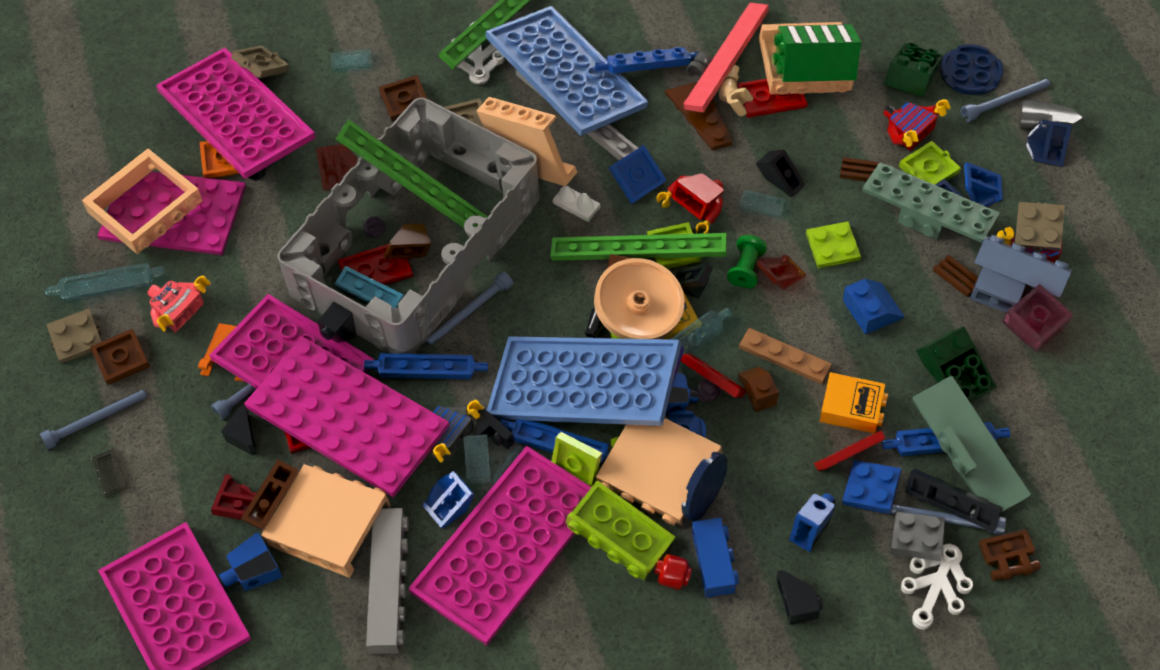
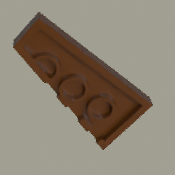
M698 82L665 90V95L671 99L675 107L681 111L689 124L696 129L699 136L712 151L732 145V140L713 99L704 112L685 110L684 102Z

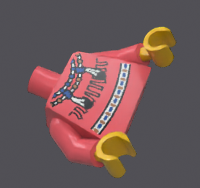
M200 276L194 283L168 281L162 288L152 285L148 290V296L152 298L149 303L152 308L150 314L154 326L162 329L163 332L169 327L176 333L204 304L199 292L204 294L206 292L205 287L211 285V282L205 276Z

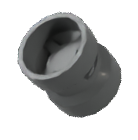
M699 52L694 57V61L686 68L688 75L693 77L695 74H699L700 76L697 80H700L713 60L712 57L705 52Z

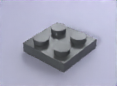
M896 511L891 554L941 561L945 518Z

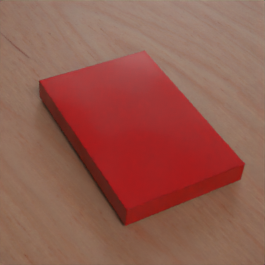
M767 79L737 83L738 89L746 88L753 97L750 102L748 101L743 104L746 109L747 118L807 108L808 106L804 94H770Z
M389 244L338 260L341 272L347 266L385 286L414 277L407 258H384Z

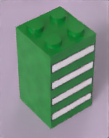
M852 24L778 26V34L774 35L776 53L772 54V63L776 66V72L780 75L782 82L857 80L861 40Z

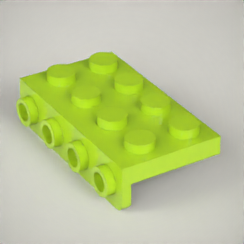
M598 480L573 512L569 513L565 522L573 533L581 534L587 538L588 543L592 547L602 549L607 553L611 561L617 564L621 563L627 568L629 574L635 578L640 577L642 580H645L658 559L662 557L675 539L674 535Z

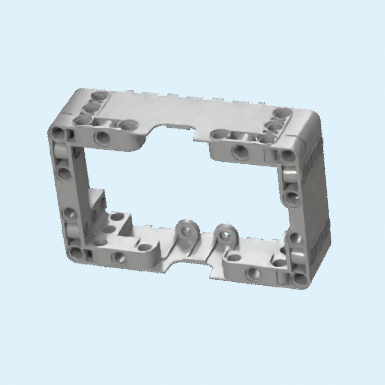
M417 98L412 101L390 127L385 128L384 134L377 140L418 168L431 155L503 193V200L499 201L488 218L472 216L466 220L464 229L470 238L465 242V246L458 243H450L442 249L441 256L443 262L447 265L441 271L436 281L431 282L427 292L421 296L409 290L398 303L397 308H392L390 304L376 296L364 307L326 286L324 276L350 248L353 242L352 233L346 229L345 222L349 209L352 210L366 191H368L369 196L372 198L380 188L392 195H396L403 187L362 157L358 159L355 167H352L346 173L343 180L339 184H335L331 189L330 195L321 201L314 213L306 217L305 223L281 248L277 255L289 294L293 299L321 315L325 313L333 302L338 303L352 312L358 336L390 354H415L463 295L466 278L485 255H487L489 261L530 214L540 199L537 157L533 152L426 98Z

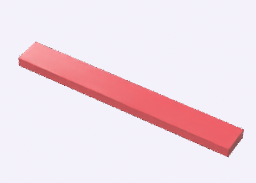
M749 3L684 102L685 110L705 111L768 13V5Z

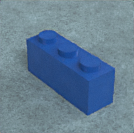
M721 517L692 522V535L705 597L735 593V586L739 584L737 570H733L731 562H734L732 547H727L726 540H729L727 525L723 526Z

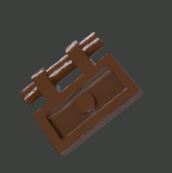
M1027 529L979 541L978 545L987 566L993 564L998 566V570L990 571L993 581L999 579L1006 581L1010 580L1011 576L1020 574L1026 576L1032 574V571L1041 569L1038 560L1029 561L1028 556L1034 555L1035 548ZM1018 559V565L1008 566L1007 561Z

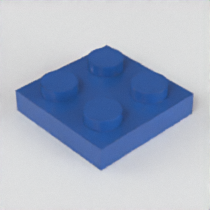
M644 145L608 168L631 204L667 181Z
M854 460L842 500L843 504L891 514L901 477V468Z

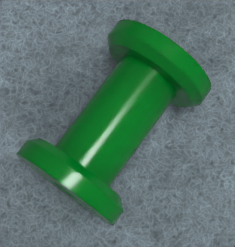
M743 235L738 238L736 243L737 249L741 252L737 266L729 269L727 280L734 286L751 289L758 282V276L754 272L757 258L766 253L767 244L757 236Z

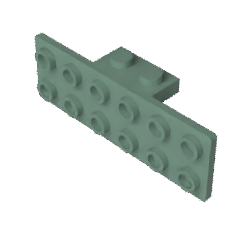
M882 162L877 165L862 189L867 194L900 207L898 223L937 240L944 226L983 243L984 238L989 234L1000 214L995 210Z
M952 376L912 398V401L937 437L940 447L948 454L954 468L961 474L974 495L988 499L989 502L1003 507L1002 512L1031 495Z

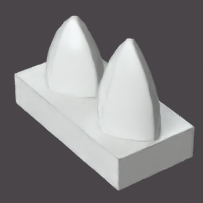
M569 186L562 187L553 199V204L587 222L600 209V203L592 200L587 193L581 194Z

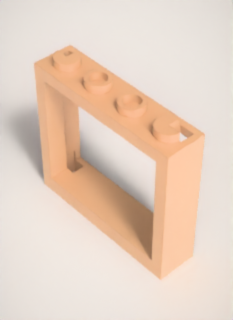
M147 149L85 197L82 202L87 212L136 254H139L146 247L148 248L158 237L164 235L174 224L181 221L190 211L197 208L196 206L203 202L196 186L151 150ZM156 168L185 193L138 231L131 234L103 209Z

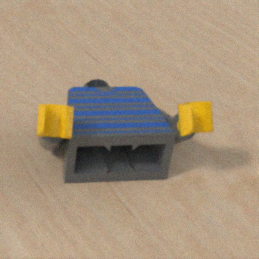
M473 400L468 406L436 407L433 413L448 421L450 427L427 456L437 458L439 462H443L444 459L449 461L474 429L471 417L473 416L475 419H478L480 414L477 411L483 410L484 407L477 400Z

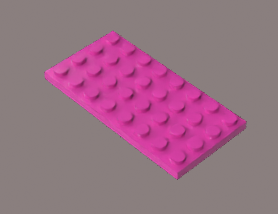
M223 48L157 84L156 87L158 92L246 179L312 141L316 136L315 132L255 77L253 73L239 66V63L231 58L232 54L226 48Z
M304 337L298 340L244 403L248 410L373 486L383 490L393 498L450 427L449 422Z
M526 446L408 588L409 592L487 646L575 535L565 522L569 513L573 512L591 489V486Z

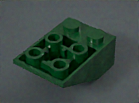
M904 43L890 62L884 85L924 97L943 55L934 49L926 50L920 48L915 43Z
M964 326L953 329L916 350L924 367L938 383L952 376L970 403L997 388Z

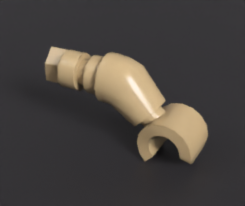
M734 65L718 89V96L722 102L730 104L738 116H745L746 109L743 104L748 101L750 102L753 97L746 88L738 89L739 67Z

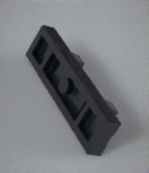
M913 469L910 473L905 493L992 532L997 529L1003 507L917 469ZM973 504H975L976 507L971 511Z

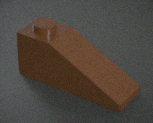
M277 460L241 520L263 531L297 477L299 470Z

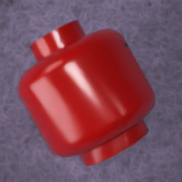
M667 554L663 560L658 559L654 574L658 575L657 579L660 585L679 590L682 586H687L692 567H689L686 559Z

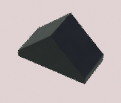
M245 405L239 407L221 432L226 442L250 455H256L249 413Z

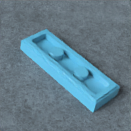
M347 266L344 267L335 282V287L367 303L376 296L390 304L392 308H397L398 303L404 297V294Z

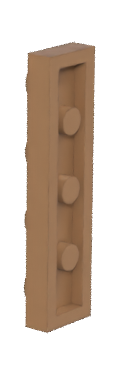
M751 328L747 330L739 344V349L821 385L832 366L831 363Z

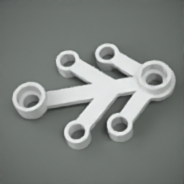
M492 44L483 51L481 45L467 57L475 63V67L465 61L457 67L469 73L471 82L476 85H483L489 80V73L497 65L502 64L505 61V57ZM492 54L493 59L483 67V61Z
M942 545L941 561L913 558L911 560L910 569L915 574L922 573L925 568L940 565L935 573L917 579L907 577L902 581L901 590L905 594H913L915 590L931 585L922 608L917 609L912 617V622L918 629H928L933 622L931 611L940 590H942L945 596L948 610L951 614L959 615L963 611L964 602L956 597L947 578V573L950 569L957 581L956 588L962 594H968L971 591L973 582L970 578L965 577L959 565L962 560V553L955 545ZM950 552L954 555V557L950 558L946 555V553ZM914 563H920L922 567L916 568ZM910 583L913 585V588L908 589L904 584ZM960 583L968 584L969 588H963ZM952 604H958L960 609H954ZM925 614L928 619L922 620L919 615Z

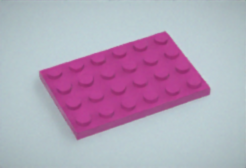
M151 171L109 205L107 214L131 234H134L185 192L161 172ZM182 175L198 188L203 202L149 246L223 255L246 189L245 183ZM103 225L101 226L98 233L99 240L122 242Z
M267 294L210 354L212 361L256 389L301 337L306 338L364 373H367L369 370L364 369V360H374L346 341L337 343L332 339H325L320 334L317 323L270 294Z
M187 522L98 570L150 670H200L252 640Z

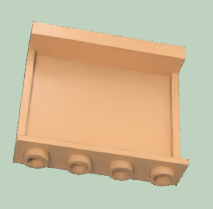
M842 22L762 24L759 42L770 94L846 92L851 90L854 80L782 82L780 75L776 72V66L772 63V54L776 53L774 35L778 34V26L841 25Z
M488 97L478 108L477 113L484 128L536 155L539 179L566 187L576 175L577 169L575 166L562 162L550 132L549 126L556 119V115Z
M664 418L663 426L626 424L596 478L610 490L619 493L620 497L628 503L636 502L642 505L641 509L646 513L653 515L655 512L663 516L662 520L672 526L675 523L682 526L684 516L681 507L683 502L686 503L688 493L686 487L693 472L704 458L708 460L711 457L712 452L722 454V447Z
M304 464L261 536L267 546L350 578L354 571L351 561L382 507L390 508L391 504L386 496L387 494L379 488L371 489L360 481L354 480L352 482L346 480L338 473L330 474L318 466L311 467Z

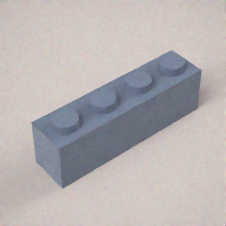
M992 234L991 237L986 236L974 263L1057 297L1061 296L1072 272L1068 268V264L1056 260L1055 263L1046 260L1047 256L1039 252H1034V254L1026 252L1024 246L1013 243L1012 246L1004 243L1005 239Z

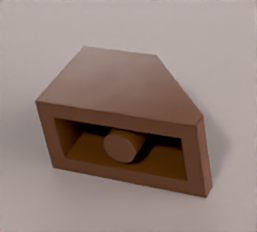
M403 224L390 241L384 258H421L426 256L432 243L424 224Z
M761 367L738 373L755 412L777 405L779 392L770 373Z

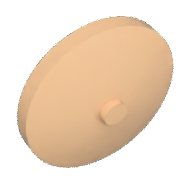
M631 258L611 265L601 275L594 293V306L600 321L612 334L621 339H662L676 328L684 311V294L676 277L664 266L647 259Z

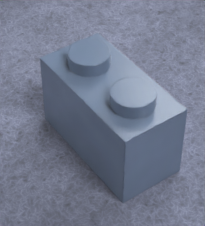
M983 267L969 299L1013 315L1026 284Z

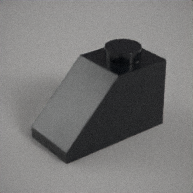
M785 150L769 151L756 162L763 177L790 197L805 185Z
M333 302L317 321L320 334L327 340L332 339L337 343L353 339L357 335L352 312L336 302Z
M779 570L776 581L789 625L818 619L820 610H823L820 595L816 596L814 588L784 570Z

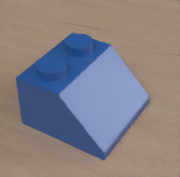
M863 279L845 287L843 302L864 334H868L905 317L882 283Z

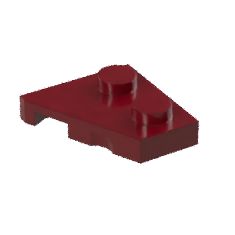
M225 474L211 508L212 515L241 520L256 493L252 492L246 485H239L233 481L231 475Z

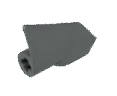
M1023 99L1020 128L1034 129L1042 120L1074 126L1082 121L1083 117L1070 107Z

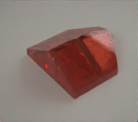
M343 144L316 148L323 190L332 189L336 183L339 184L346 173L358 163L355 155Z
M782 255L781 258L758 259L756 263L765 275L782 290H785L806 276L788 255Z

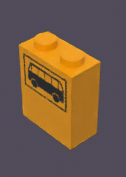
M830 372L820 422L875 433L877 426L882 427L884 413H880L881 406H886L888 393H884L885 384Z

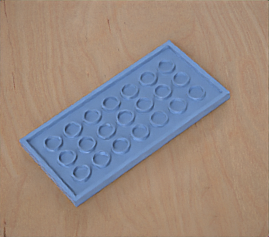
M552 6L486 31L487 40L580 136L647 108L648 101L620 73H611L608 70L596 72L595 63L606 62L607 60Z
M508 337L487 411L496 419L504 420L520 419L529 421L663 426L681 343L679 340Z

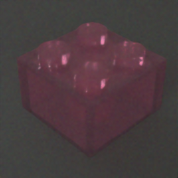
M1039 284L1007 311L1003 323L1036 353L1068 326L1073 314Z

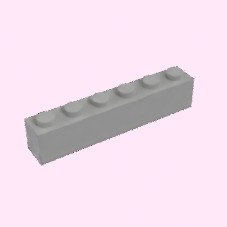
M402 508L381 509L372 525L366 647L369 654L399 653V645H404V630H400V622H405V607H401V599L406 598V584H402V576H407V562L403 561V553H408V540L404 539V531L409 530V519L404 516Z

